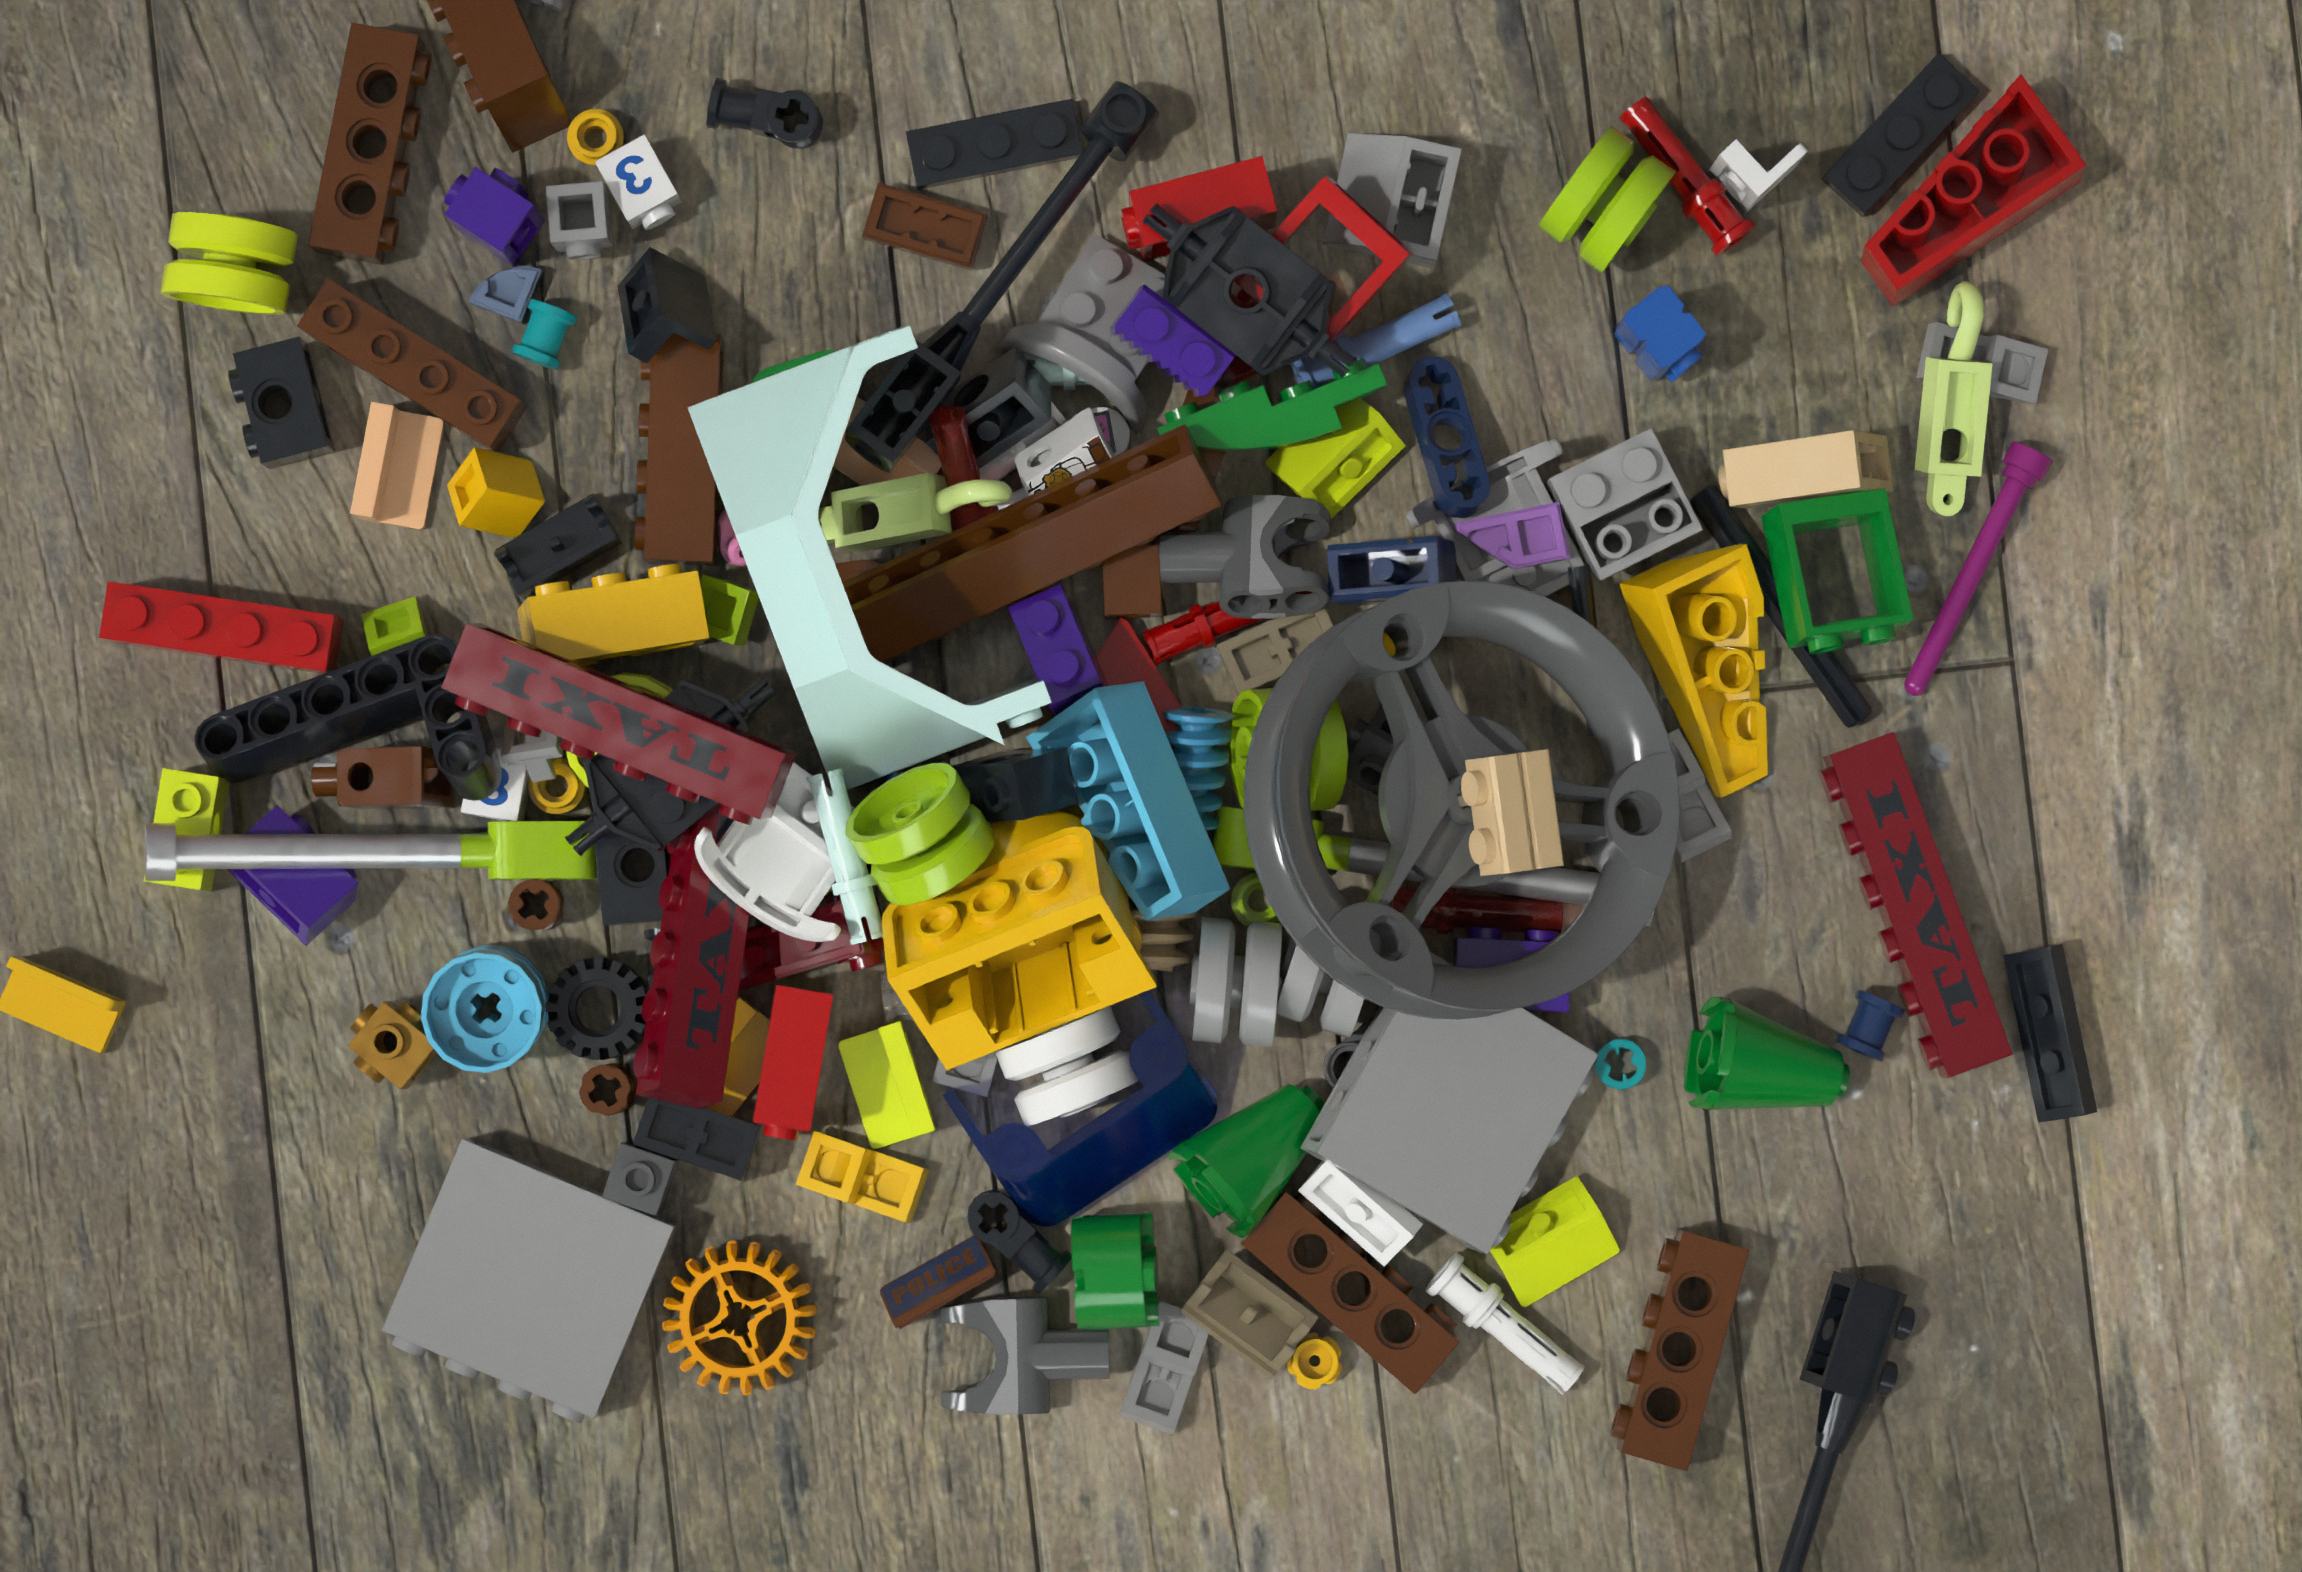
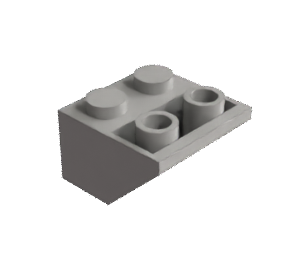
M1348 133L1337 183L1414 253L1406 263L1433 269L1438 257L1462 149L1407 136ZM1330 213L1323 241L1324 245L1377 256Z
M1652 428L1549 478L1545 484L1553 503L1559 502L1563 523L1570 537L1599 581L1703 530Z

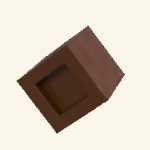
M1145 544L1133 546L1107 558L1103 562L1105 619L1161 617L1159 545Z

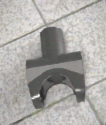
M1244 495L1232 498L1224 504L1222 532L1161 533L1159 549L1161 583L1220 582L1219 605L1222 611L1236 618H1282L1313 613L1327 603L1329 590L1327 580L1320 574L1302 571V567L1290 566L1281 561L1280 558L1285 552L1294 547L1305 546L1306 542L1324 538L1330 531V512L1323 504L1300 497ZM1306 518V519H1312V520H1315V521H1314V522H1304V521H1299V520H1297V519ZM1300 591H1310V592H1313V593H1310V594H1297L1296 592H1300Z
M993 1297L940 1307V1323H965L966 1328L977 1329L989 1338L994 1345L996 1354L995 1367L986 1379L980 1383L968 1385V1389L941 1391L943 1408L991 1415L1049 1413L1050 1380L1110 1379L1109 1329L1091 1331L1090 1329L1078 1330V1328L1049 1329L1048 1297Z

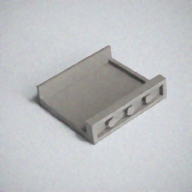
M1430 952L1432 962L1453 966ZM1380 1006L1300 1148L1320 1160L1332 1163L1461 1240L1463 1242L1462 1245L1488 1254L1491 1247L1499 1245L1508 1233L1511 1225L1509 1215L1518 1198L1524 1197L1534 1186L1539 1175V1168L1536 1166L1546 1148L1552 1147L1563 1134L1567 1119L1564 1116L1574 1098L1580 1097L1589 1087L1594 1076L1592 1065L1599 1054L1523 1008H1516L1487 1017L1450 1020L1412 1016Z
M464 1138L459 1144L382 1331L394 1335L392 1345L407 1353L424 1357L426 1350H430L447 1357L444 1367L460 1375L476 1379L480 1371L500 1379L497 1389L513 1397L529 1401L533 1393L553 1401L550 1411L578 1423H582L585 1415L594 1419L600 1415L602 1410L601 1404L664 1252L670 1246L678 1224L602 1198L603 1193L473 1139Z

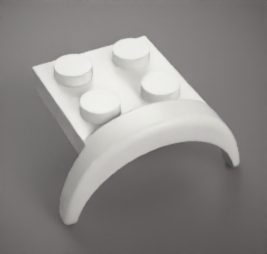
M793 762L772 818L760 820L754 818L751 825L734 820L717 845L713 839L712 831L703 827L695 840V854L698 863L708 878L736 904L765 924L782 933L802 940L813 942L833 941L841 932V928L835 923H828L810 917L836 879L830 863L810 784L806 779L812 775ZM826 787L828 796H832V790Z

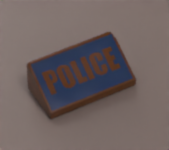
M971 1236L884 1285L880 1289V1295L895 1328L899 1327L901 1329L994 1277L998 1269L982 1241L975 1236Z

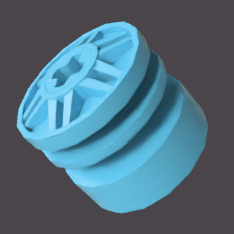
M485 944L462 951L433 975L423 994L421 1021L427 1041L443 1060L463 1071L489 1073L511 1066L535 1045L549 1019L548 1012H545V1005L550 995L544 975L530 958L510 947ZM491 993H494L501 999L496 1008L502 1015L499 1017L497 1014L492 1013L485 1019L477 1012L482 1003L476 996L479 994L481 997L486 998Z

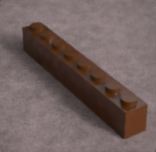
M1186 424L851 578L842 584L869 653L876 660L886 664L896 659L901 653L926 641L939 640L949 634L951 630L976 618L991 616L997 613L1003 606L1026 595L1041 593L1050 588L1055 582L1078 571L1093 569L1102 564L1107 558L1128 548L1145 545L1154 540L1157 535L1178 525L1200 520L1209 511L1222 505L1214 476Z

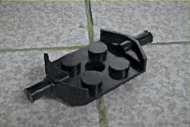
M1158 203L1151 208L1150 212L1163 221L1167 227L1151 214H1147L1142 223L1167 240L1169 243L1166 246L1171 249L1163 291V298L1262 376L1307 356L1311 359L1318 358L1336 372L1340 378H1343L1348 373L1349 369L1337 361L1332 354L1348 367H1352L1357 358L1351 356L1330 339L1331 335L1328 334L1336 288L1334 281L1328 280L1241 212V209L1237 206L1226 208L1192 225H1188L1186 222L1182 224ZM1242 274H1251L1257 277L1263 287L1262 299L1256 306L1251 308L1239 306L1232 297L1231 289L1233 282Z
M761 675L737 697L732 696L730 699L684 680H681L678 683L679 686L664 699L751 734L749 722L753 719L751 714L773 696H776L777 693ZM597 753L593 756V759L586 758L584 760L594 811L590 813L591 817L571 834L565 836V839L570 845H575L573 849L580 856L606 834L612 836L614 833L661 851L716 806L718 802L701 796L699 802L694 803L674 796L665 791L668 783L650 774L647 775L645 781L623 775L612 769L616 760Z

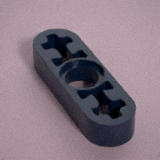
M1435 356L1425 357L1414 364L1405 379L1403 386L1404 396L1436 504L1445 514L1451 517L1467 518L1477 513L1490 492L1489 477L1456 369L1443 358ZM1426 375L1430 376L1432 383H1442L1443 385L1437 395L1439 410L1432 414L1430 412L1436 404L1433 392L1429 387L1421 388L1420 386ZM1438 425L1453 427L1461 437V446L1454 450L1441 448L1432 437V429ZM1463 459L1466 461H1463L1457 472L1462 486L1473 488L1467 500H1464L1461 492H1451L1450 490L1457 479L1454 465Z

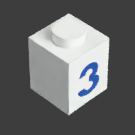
M645 134L595 161L632 229L643 224L645 230H649L663 224L675 215L672 207L680 204L682 201Z
M492 737L502 768L500 785L492 795L485 799L472 801L463 798L461 812L467 815L502 821H524L529 796V773L524 763L510 766L504 764L501 757L503 738ZM478 759L469 762L468 770L477 763Z

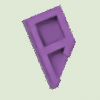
M1559 502L1454 523L1458 534L1511 569L1570 558Z

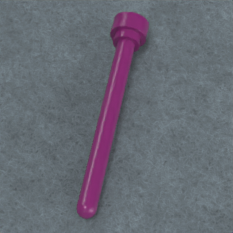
M2011 442L2002 460V463L2006 466L2002 476L2006 480L1905 679L1904 688L1908 694L1919 696L1925 692L2026 489L2033 490L2037 481L2043 482L2051 467L2053 460L2037 450L2018 442Z

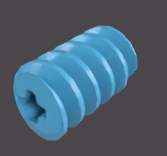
M1182 706L1177 709L1163 711V718L1177 724L1176 731L1165 732L1170 745L1174 747L1173 753L1206 830L1217 829L1219 820L1216 816L1210 814L1209 811L1221 808L1223 798L1210 789L1220 788L1225 784L1226 775L1214 767L1228 763L1229 753L1218 745L1231 741L1233 732L1229 727L1220 722L1234 719L1235 714L1223 710L1195 706Z

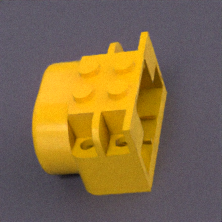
M1056 810L1026 820L998 821L990 824L995 833L994 847L987 859L968 878L952 889L927 901L911 905H895L890 903L882 916V932L887 979L946 1070L1017 1042L1031 1039L1037 1034L1070 1021L1081 1019L1090 1013L1157 987L1156 978L1139 952L1143 942L1140 927L1130 912L1127 893L1108 863L1106 846L1100 838H1093L1090 831L1084 828L1080 821L1081 818Z

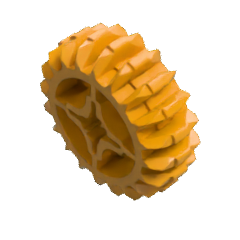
M736 1240L728 1241L726 1246L728 1259L722 1261L718 1250L714 1246L707 1247L704 1251L710 1265L709 1267L704 1269L699 1261L690 1258L685 1265L688 1271L695 1277L694 1280L690 1282L684 1277L677 1275L671 1281V1284L676 1289L685 1293L683 1299L676 1297L664 1299L663 1306L670 1310L680 1311L679 1319L665 1320L662 1323L663 1330L674 1331L680 1329L682 1338L674 1340L667 1346L670 1353H676L687 1347L691 1356L680 1364V1369L683 1372H687L699 1362L705 1369L699 1375L697 1383L703 1387L711 1381L714 1373L721 1375L719 1383V1393L721 1394L729 1393L733 1378H740V1389L743 1395L752 1394V1377L757 1375L766 1390L772 1389L775 1386V1381L770 1371L771 1368L776 1367L783 1376L789 1378L794 1373V1369L784 1357L789 1353L797 1359L804 1360L808 1355V1351L803 1346L795 1343L796 1337L799 1336L807 1339L814 1338L816 1335L815 1328L800 1325V1317L815 1315L817 1313V1306L813 1304L799 1306L797 1297L809 1293L812 1287L809 1282H806L794 1289L792 1288L788 1280L794 1277L800 1268L796 1263H793L782 1274L776 1270L775 1266L782 1256V1252L778 1249H774L769 1254L766 1263L759 1261L760 1242H751L748 1247L747 1258L740 1257L738 1242ZM743 1270L756 1273L767 1279L777 1289V1292L758 1299L749 1298L741 1292L737 1283H734L729 1271ZM713 1278L718 1289L719 1313L715 1319L695 1328L693 1317L697 1297L705 1284ZM732 1300L734 1303L741 1302L742 1309L746 1305L750 1306L751 1309L761 1305L767 1306L766 1309L757 1312L754 1315L755 1317L747 1323L749 1329L747 1334L738 1333V1326L733 1330L729 1326L719 1330L713 1329L714 1326L723 1323L725 1318L732 1313L730 1305ZM785 1307L787 1321L783 1339L778 1348L767 1357L761 1345L763 1342L759 1333L760 1323L765 1316ZM720 1337L732 1338L739 1344L743 1353H746L750 1364L738 1365L724 1362L713 1356L703 1346V1343Z

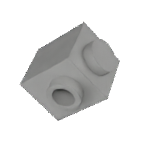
M603 181L546 186L550 243L557 252H566L567 259L585 260L600 257V248L614 247L609 190Z

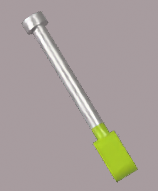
M1230 807L1217 809L1216 818L1219 820V825L1214 830L1212 846L1220 865L1255 871L1247 840L1244 809ZM1312 819L1317 843L1327 869L1375 876L1380 875L1388 856L1390 843L1323 834L1325 822ZM1549 867L1514 872L1494 883L1467 889L1585 905L1601 873ZM1412 869L1405 878V880L1422 882L1424 879ZM1653 913L1645 926L1651 925Z
M585 821L488 822V834L176 835L175 823H145L146 881H175L176 869L488 868V880L597 879L595 844L580 856L573 849L575 845H570L565 839V836L571 834Z

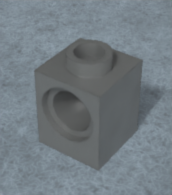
M627 1141L621 1142L602 1198L655 1216L662 1214L680 1160L639 1147Z

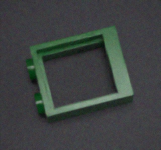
M1886 488L1779 503L1761 516L1788 649L1808 646L1810 654H1820L1844 647L1842 640L1856 638L1862 639L1863 646L1879 645L1897 639L1895 632L1914 621ZM1858 525L1877 615L1813 625L1794 534Z

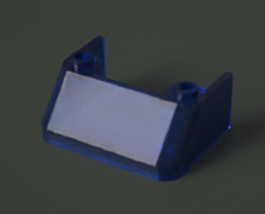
M1150 990L1138 995L1157 1023L1142 1032L1135 1039L1130 1050L1132 1069L1144 1087L1049 1150H1047L1033 1129L1021 1123H1007L985 1135L955 1088L942 1095L992 1172L1030 1222L1045 1227L1063 1222L1174 1149L1179 1143L1207 1127L1215 1118L1218 1109V1098L1214 1088Z

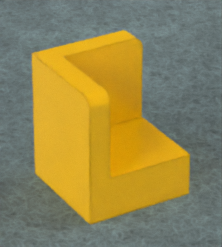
M477 447L472 449L447 484L459 526L510 538H516L522 534L545 502L534 465L530 460Z

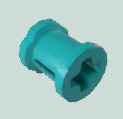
M530 299L528 308L532 313L522 340L519 344H513L511 353L532 363L558 371L561 365L557 358L569 326H575L578 317L553 305Z

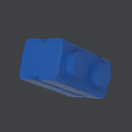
M1661 285L1625 313L1616 326L1614 336L1629 355L1636 353L1635 363L1650 381H1658L1665 375L1673 383L1695 366L1698 360L1704 356L1698 346L1703 342L1706 332L1690 312L1685 314L1682 312L1685 305L1669 285L1663 287Z

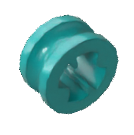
M1615 1039L1604 1044L1598 1051L1599 1055L1595 1060L1596 1073L1600 1080L1608 1087L1617 1090L1629 1089L1637 1085L1643 1078L1646 1070V1057L1642 1049L1634 1042L1626 1039ZM1619 1048L1629 1049L1633 1053L1630 1062L1637 1069L1630 1079H1627L1625 1074L1622 1075L1623 1081H1616L1608 1076L1611 1066L1604 1062L1606 1055L1613 1049L1616 1055L1619 1054Z

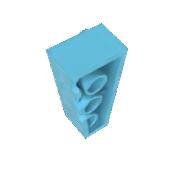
M1144 681L1094 688L1026 737L1033 750L1067 748L1078 805L1085 814L1080 821L1084 828L1090 831L1093 838L1098 837L1103 841L1111 853L1108 863L1146 921L1195 913L1230 890Z

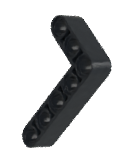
M441 634L426 635L214 714L200 724L194 736L197 751L218 777L225 778L229 783H238L423 715L436 763L458 795L472 801L485 799L496 791L502 779V768L487 717L454 704L457 695L441 688L449 666L443 672L433 675L440 666L451 664L457 648L453 640ZM396 683L391 691L380 695L385 687ZM342 703L337 711L327 714L333 706ZM464 711L459 719L447 723L452 715ZM289 723L282 732L274 734L278 727ZM235 743L230 751L221 754L226 746ZM478 759L471 769L461 772L466 763Z

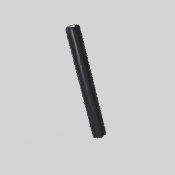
M1715 485L1707 486L1690 500L1691 506L1720 548L1747 544L1764 597V611L1787 642L1770 561L1733 508L1729 506L1728 501L1719 488ZM1808 646L1791 648L1846 727H1854L1871 715V706L1832 651L1810 654Z

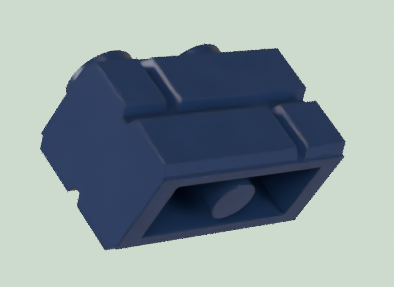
M1439 536L1414 538L1413 541L1409 539L1335 544L1328 545L1327 547L1330 602L1343 606L1376 605L1412 589L1437 583L1457 581L1454 541Z

